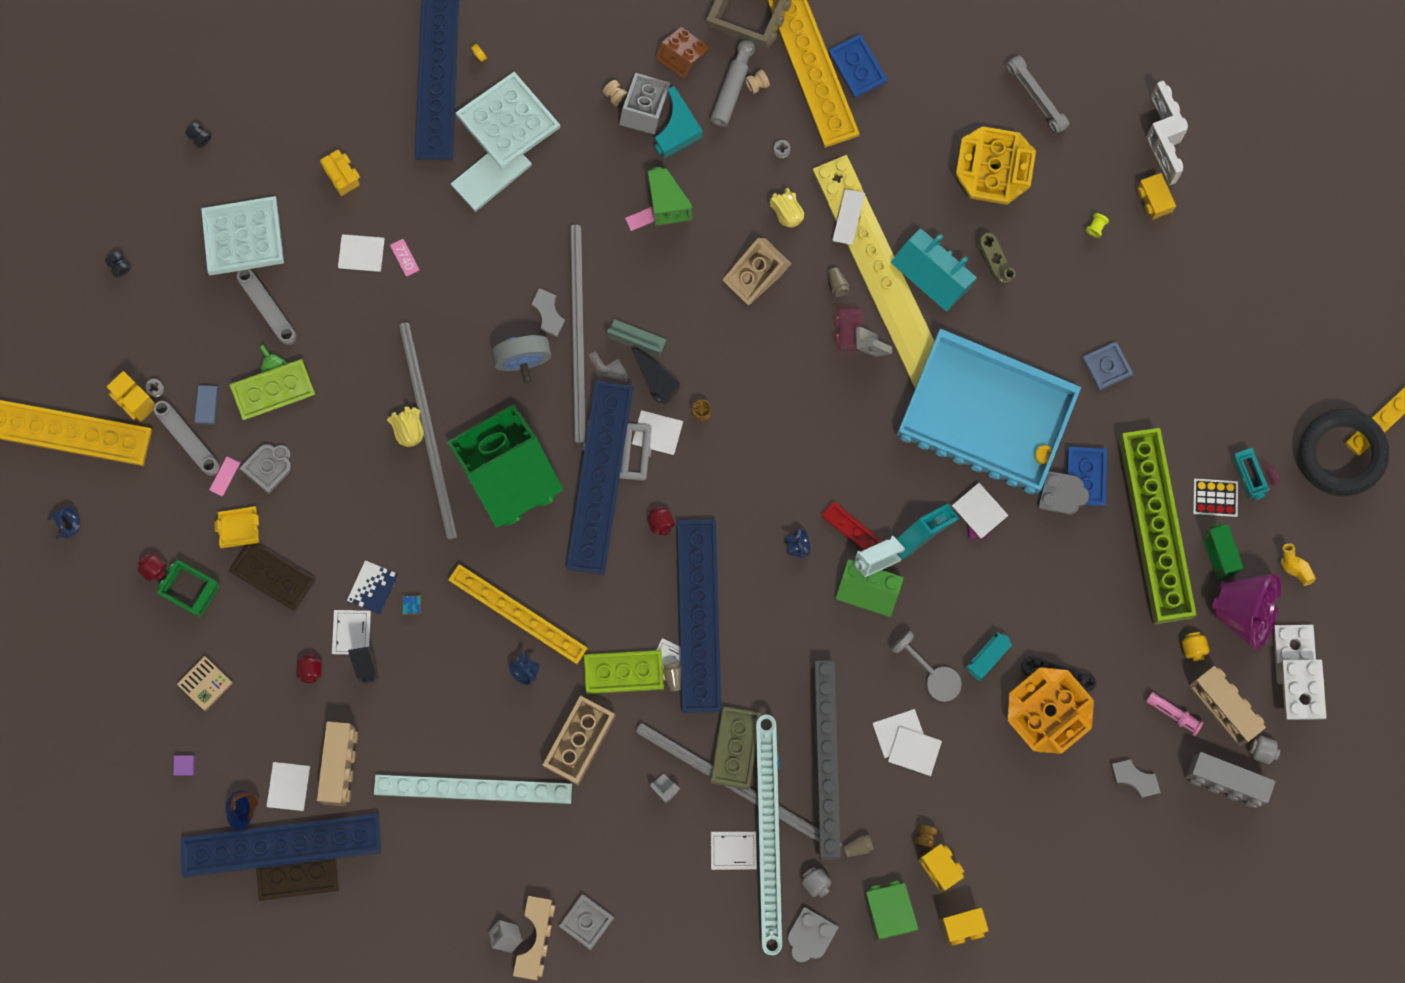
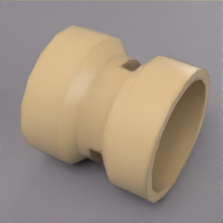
M762 69L757 71L754 77L749 75L745 78L747 87L752 94L757 93L759 88L770 86L769 80Z
M617 80L609 82L602 91L606 97H610V101L614 106L621 104L628 94L624 89L620 88Z

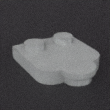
M262 445L240 467V471L270 494L291 471L290 451L283 445L276 447Z
M1048 471L1039 509L1068 515L1074 514L1079 509V506L1085 505L1088 502L1089 492L1084 488L1083 481L1077 476Z
M804 907L788 935V942L793 947V958L798 962H806L810 958L817 959L822 957L839 927Z

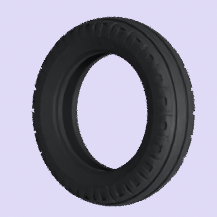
M1352 409L1331 410L1315 418L1304 430L1298 448L1299 463L1306 478L1319 490L1335 496H1353L1367 491L1381 479L1389 461V444L1383 429L1370 416ZM1336 427H1350L1361 432L1371 446L1372 455L1368 467L1358 476L1347 479L1336 478L1327 474L1320 467L1316 458V445L1324 433Z

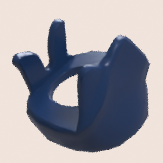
M66 506L56 512H52V515L47 518L48 521L54 519L59 530L63 532L56 539L65 537L67 540L75 535L80 527L78 514L71 507ZM67 518L70 521L71 530H67L63 526L62 519Z
M797 529L795 533L790 536L787 535L784 539L788 544V554L799 558L807 557L810 554V542L804 529Z
M522 652L517 662L512 661L510 663V673L517 681L524 685H531L536 681L540 665L536 664V661H530L529 658H525V653Z

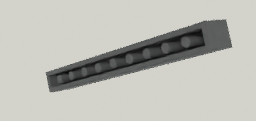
M815 661L813 674L819 860H839L841 850L835 661Z

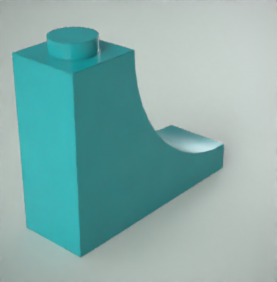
M674 86L668 89V98L673 109L671 119L667 127L655 137V145H653L657 154H662L664 159L703 137L701 127Z
M949 504L920 518L897 538L899 543L905 548L903 552L897 555L902 560L912 555L926 542L960 518Z

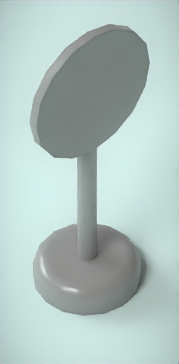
M908 631L894 644L891 650L894 653H899L905 648L930 673L927 679V689L933 698L942 702L953 700L961 691L962 683L960 676L955 670L948 667H940L933 670L908 645L914 638L913 633Z

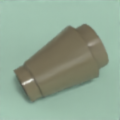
M839 268L830 269L828 274L832 293L836 297L846 295L849 292L850 285L839 271Z
M679 662L663 665L664 670L662 671L670 692L681 690V667H679Z
M862 835L844 846L847 857L871 853L870 851L874 850V846L869 835Z

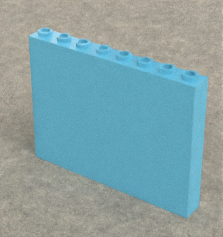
M940 329L896 435L904 442L918 444L917 446L923 450H933L940 457L945 458L947 456L952 458L953 462L959 465L966 464L971 466L970 468L976 472L983 471L988 473L990 478L996 480L1000 478L1006 481V484L1009 486H1019L1024 488L1026 493L1038 494L1042 489L1081 387ZM1043 445L1052 448L1046 465L1038 464L1034 458L1035 451Z

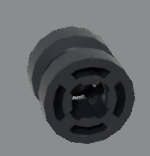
M199 122L190 125L185 132L189 139H193L197 148L204 147L212 138L208 131L203 130V126Z
M121 252L112 253L105 259L107 266L111 267V272L115 278L124 276L131 269L129 264L124 261V256Z

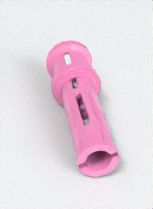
M1154 692L1150 694L1146 701L1177 721L1178 726H1183L1191 731L1194 736H1196L1204 724V721H1199L1192 717L1190 712H1183Z

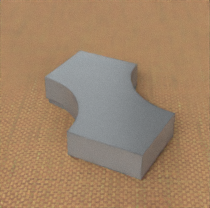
M539 288L531 306L542 317L540 330L558 338L566 320L555 309L556 295Z
M1131 759L1111 764L1116 784L1130 785L1137 791L1140 798L1161 793L1156 775L1140 772L1133 765Z

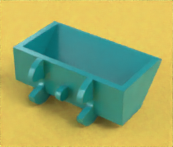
M920 228L890 263L947 312L972 287L977 277L965 268V263L969 258L965 256L960 262L952 256L953 252L951 250L947 252L940 246V241L944 238L941 234L933 240Z

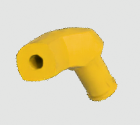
M1285 544L1282 548L1284 558L1281 560L1284 571L1295 576L1303 586L1313 583L1316 578L1309 564L1295 556L1293 544Z

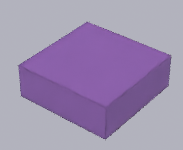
M174 756L173 775L194 776L195 756Z

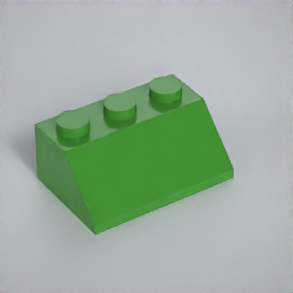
M848 559L835 600L891 618L904 577L883 570L864 577L853 565L854 561Z

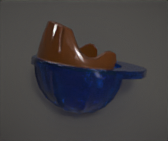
M238 790L231 794L225 802L227 820L234 829L245 828L254 817V810L259 804L258 798L254 794Z

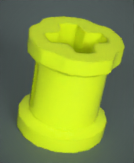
M1094 213V219L1090 226L1086 228V232L1093 237L1100 238L1102 235L1101 231L1108 224L1109 219L1102 214Z

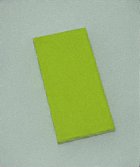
M303 359L230 384L243 420L315 395Z
M662 650L584 655L586 694L664 690Z

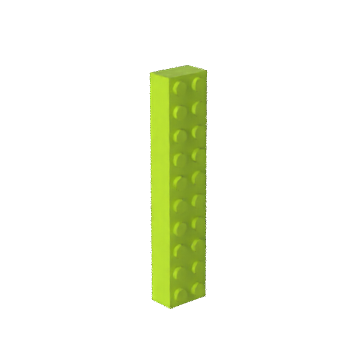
M1155 428L1122 433L1119 437V444L1153 623L1155 625L1193 619L1196 616L1195 604L1161 429Z

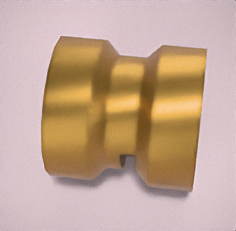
M697 400L692 406V416L697 422H706L711 416V406L706 400Z
M919 825V836L915 840V845L934 849V837L937 836L938 829Z

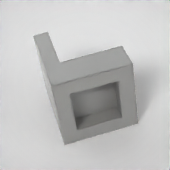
M662 774L654 783L649 785L665 804L680 791V788L665 774Z
M499 920L488 932L493 949L512 953L523 941L519 926Z

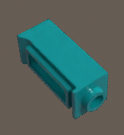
M1253 447L1235 453L1231 460L1247 499L1254 498L1256 501L1266 497L1265 494L1270 488H1268ZM1249 459L1259 487H1253L1243 460Z
M997 632L970 662V665H967L965 670L980 682L1012 646L1009 637L1004 633L1000 634Z

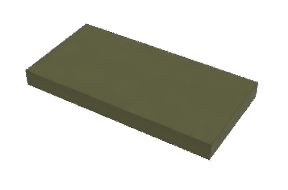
M723 706L711 784L745 790L750 789L757 745L756 724L759 717H761V713Z

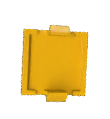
M256 506L218 512V520L214 522L215 532H218L220 536V548L259 543V518Z

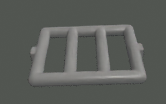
M589 421L587 422L586 439H587ZM628 423L620 479L646 480L648 460L651 458L652 451L650 449L652 431L650 425ZM632 431L644 432L640 473L628 472ZM585 441V443H583V448H582V451H584V452H585L586 441Z

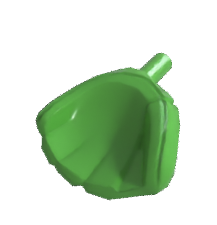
M264 345L260 346L266 357L261 364V373L288 364L280 356L274 353L270 355Z

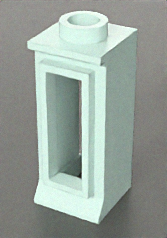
M892 536L890 540L883 541L861 552L858 551L853 565L864 577H867L900 562L901 558L897 554L903 552L905 548Z

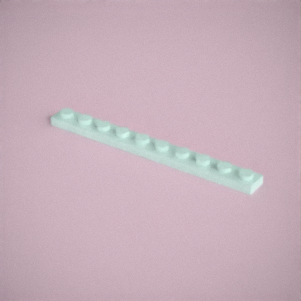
M375 775L374 795L571 804L572 784Z

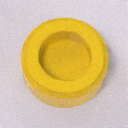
M477 44L471 47V50L480 62L487 59Z
M1047 445L1040 446L1034 454L1036 462L1040 465H1046L1052 448Z

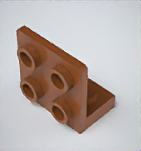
M680 27L662 41L655 58L685 79L689 75L694 62L707 53L710 47L689 31Z

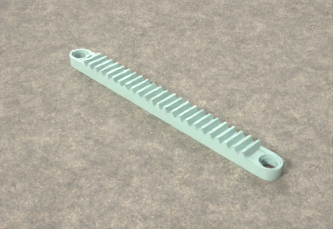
M762 715L756 724L762 948L766 954L776 955L782 949L777 730L775 719L770 715ZM764 719H769L772 722L770 730L766 731L761 728V722ZM774 939L777 941L778 948L775 951L768 950L766 946L768 940Z

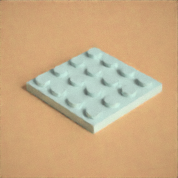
M515 72L456 112V117L501 169L560 129V124Z
M276 196L201 208L209 276L284 263Z

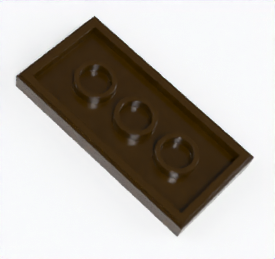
M258 543L247 544L229 571L294 612L316 580Z
M336 859L256 869L259 901L339 891Z

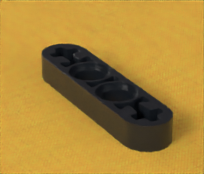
M1032 656L1027 657L1022 663V670L1027 675H1032L1037 670L1036 668H1033L1031 671L1028 670L1029 667L1026 663L1029 664L1030 661H1033V665L1037 667L1041 663L1043 664L1042 668L1050 666L1053 669L1068 670L1076 680L1078 675L1081 676L1079 678L1081 681L1090 679L1089 683L1092 686L1085 688L1084 683L1079 682L1087 693L1096 687L1094 676Z

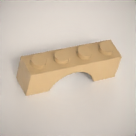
M528 896L524 916L533 922L537 937L534 946L527 953L516 957L513 973L515 977L538 981V978L543 976L544 965H541L542 956L546 957L548 945H545L546 937H550L552 925L548 924L550 917H554L555 905H552V900Z

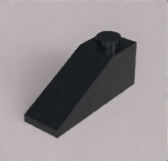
M635 349V360L651 394H653L652 398L658 403L663 402L666 405L680 389V382L638 349Z
M369 647L348 650L359 682L362 681L363 684L373 683L374 679L379 678L376 656Z

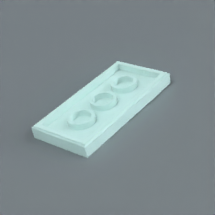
M487 153L454 180L451 186L476 212L530 168L532 163L522 155L501 169Z

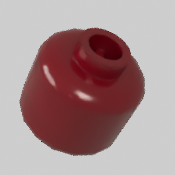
M663 506L651 510L647 517L651 532L660 534V536L670 534L671 529L675 526L671 511L664 509Z
M148 553L137 563L139 565L138 572L148 582H152L155 579L159 581L166 574L164 570L167 564L155 553L151 555Z
M306 654L304 658L297 661L296 677L301 679V683H316V680L321 678L322 661L316 659V655Z

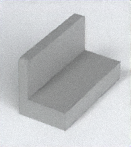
M856 327L858 350L874 357L892 354V347L878 341L877 334L862 327Z

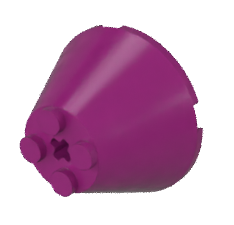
M1269 574L1229 582L1222 581L1219 589V598L1214 599L1213 609H1216L1215 618L1255 650H1260L1259 646L1264 647L1272 632L1279 609L1275 607L1276 599L1281 597L1282 585L1280 576Z

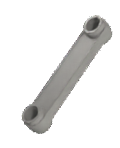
M1020 55L1010 59L1006 63L1008 71L1013 76H1017L1049 120V126L1052 131L1057 134L1065 130L1069 126L1068 119L1064 114H1060L1037 84L1026 69L1027 65Z
M250 269L238 271L237 279L279 340L285 345H292L296 341L295 331L255 274ZM244 275H250V277L247 280H242V277ZM286 333H292L289 339H283Z
M166 401L157 402L154 406L155 415L206 475L212 476L217 474L219 464L169 403ZM162 407H167V410H166L165 413H163V414H160V413H159V410H160ZM209 463H214L213 469L206 470V466Z

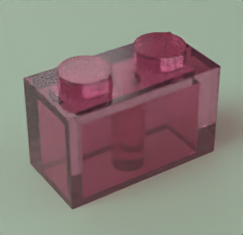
M862 309L839 310L838 316H835V327H839V334H836V345H840V351H860L857 349L856 327L863 328Z

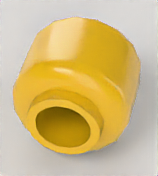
M1200 632L1185 635V639L1182 640L1185 657L1193 659V662L1204 660V656L1209 654L1206 636L1201 635Z

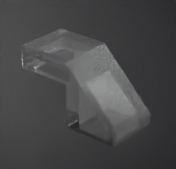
M596 351L589 354V360L600 376L621 381L628 380V374L618 359L604 366Z

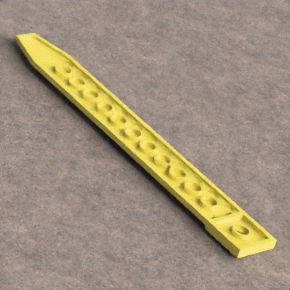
M847 155L813 168V174L836 223L845 189L864 193ZM835 175L842 177L840 183L832 180ZM864 196L853 245L847 244L915 388L933 346L934 339L902 272L890 263L894 255L866 196Z

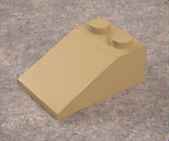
M757 238L723 278V281L747 305H750L778 280L792 263L766 238Z

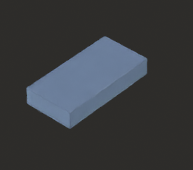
M198 385L195 413L196 424L215 425L218 398L217 386Z

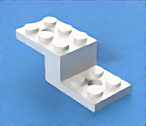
M1163 80L1156 84L1151 95L1161 120L1152 124L1146 138L1170 186L1177 182L1184 168L1181 159H1178L1175 154L1174 145L1182 141L1188 130V124L1186 119L1182 118L1178 103L1174 102L1172 98L1171 88L1168 85L1166 86Z
M1313 625L1273 626L1277 684H1283L1285 720L1326 719L1322 660H1316ZM1291 640H1296L1299 643L1298 650H1293L1290 647ZM1301 694L1308 696L1309 703L1307 705H1303L1300 702Z

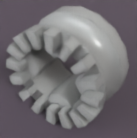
M785 140L777 141L774 145V154L779 158L789 156L790 144ZM781 145H783L784 148H787L784 150L783 153H781L780 150H777L780 148Z
M151 379L146 383L145 389L150 396L157 398L163 394L164 386L158 379ZM157 384H159L157 386L159 390L157 392L154 390L151 392V386H156Z

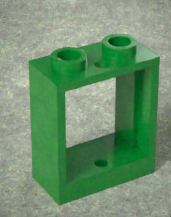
M1221 523L1210 527L1211 529L1206 531L1207 533L1202 539L1218 581L1235 576L1243 569V565L1229 525L1222 526Z
M177 560L170 565L168 569L169 574L166 579L159 583L157 594L201 619L221 585ZM182 570L207 583L193 607L168 594Z

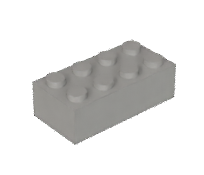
M1202 752L1192 756L1185 776L1186 779L1190 780V784L1199 787L1204 785L1213 793L1219 794L1222 792L1227 794V798L1234 801L1240 799L1246 802L1245 805L1252 808L1268 804L1276 782Z

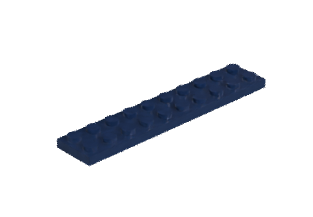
M422 0L416 160H453L459 0Z
M595 381L567 570L605 575L633 386Z
M716 520L677 521L682 713L721 712Z
M379 814L181 838V875L183 878L379 854L381 853Z

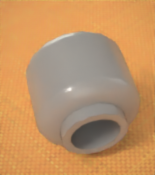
M1259 736L1257 739H1253L1249 753H1252L1254 760L1270 764L1273 760L1278 759L1281 750L1278 749L1277 741Z
M813 867L803 875L802 884L811 897L819 896L822 898L830 892L828 888L832 882L822 868L816 869V867Z

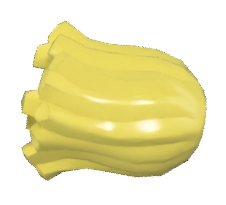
M786 188L784 190L785 193L782 195L773 194L769 203L770 207L776 212L779 222L783 226L793 228L802 222L804 212L796 200V193H792L789 188Z
M408 406L404 407L405 411H402L399 415L396 412L392 413L387 421L392 425L398 443L405 447H413L422 441L424 433L419 419L421 411L415 407L410 409Z

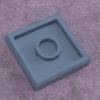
M1116 341L1082 357L1098 391L1133 376V372Z

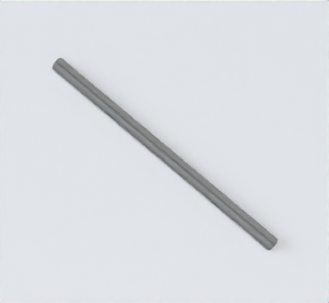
M571 225L574 441L576 443H584L586 437L581 226Z
M408 322L401 323L399 328L417 408L421 411L419 417L447 539H454L457 537L447 488L410 325Z
M642 723L636 729L639 735L707 776H712L713 766ZM726 786L758 806V793L751 788L745 790ZM779 806V819L818 842L817 828Z

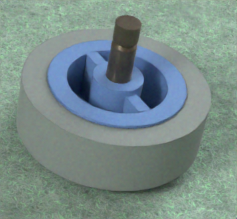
M544 336L511 337L497 344L492 349L495 368L500 371L521 370L524 384L531 382L529 368L541 365L551 358L549 342Z

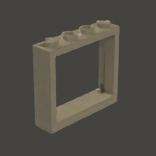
M715 0L706 21L710 28L743 40H750L756 45L769 49L771 43L776 40V32L779 27H782L785 12L789 11L792 1L779 0L764 35L720 20L729 0Z

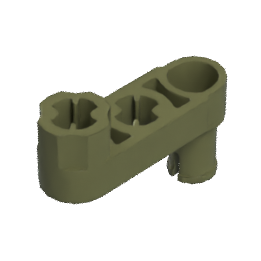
M986 233L978 237L976 247L978 250H981L995 280L999 284H1005L1014 279L1016 272L1013 268L1009 267L995 235ZM986 240L989 241L987 245L984 244V241ZM993 254H995V256H999V260H997L998 264H996V262H992L991 259L994 258Z

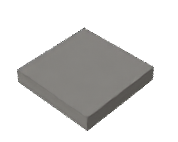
M582 894L559 927L592 950L614 917Z

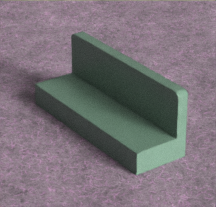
M614 319L611 328L607 330V338L660 358L667 342L664 338Z

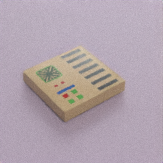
M204 656L177 685L206 712L233 682Z

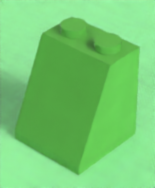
M656 167L648 171V184L655 226L692 221L691 203L667 168Z
M900 881L888 883L889 887L882 889L880 885L869 887V892L865 893L876 940L918 930L905 883L900 884Z

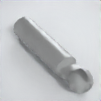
M750 40L740 41L737 46L738 55L736 60L730 64L710 119L712 123L718 126L726 127L730 121L749 69L747 62L749 57L755 52V46Z

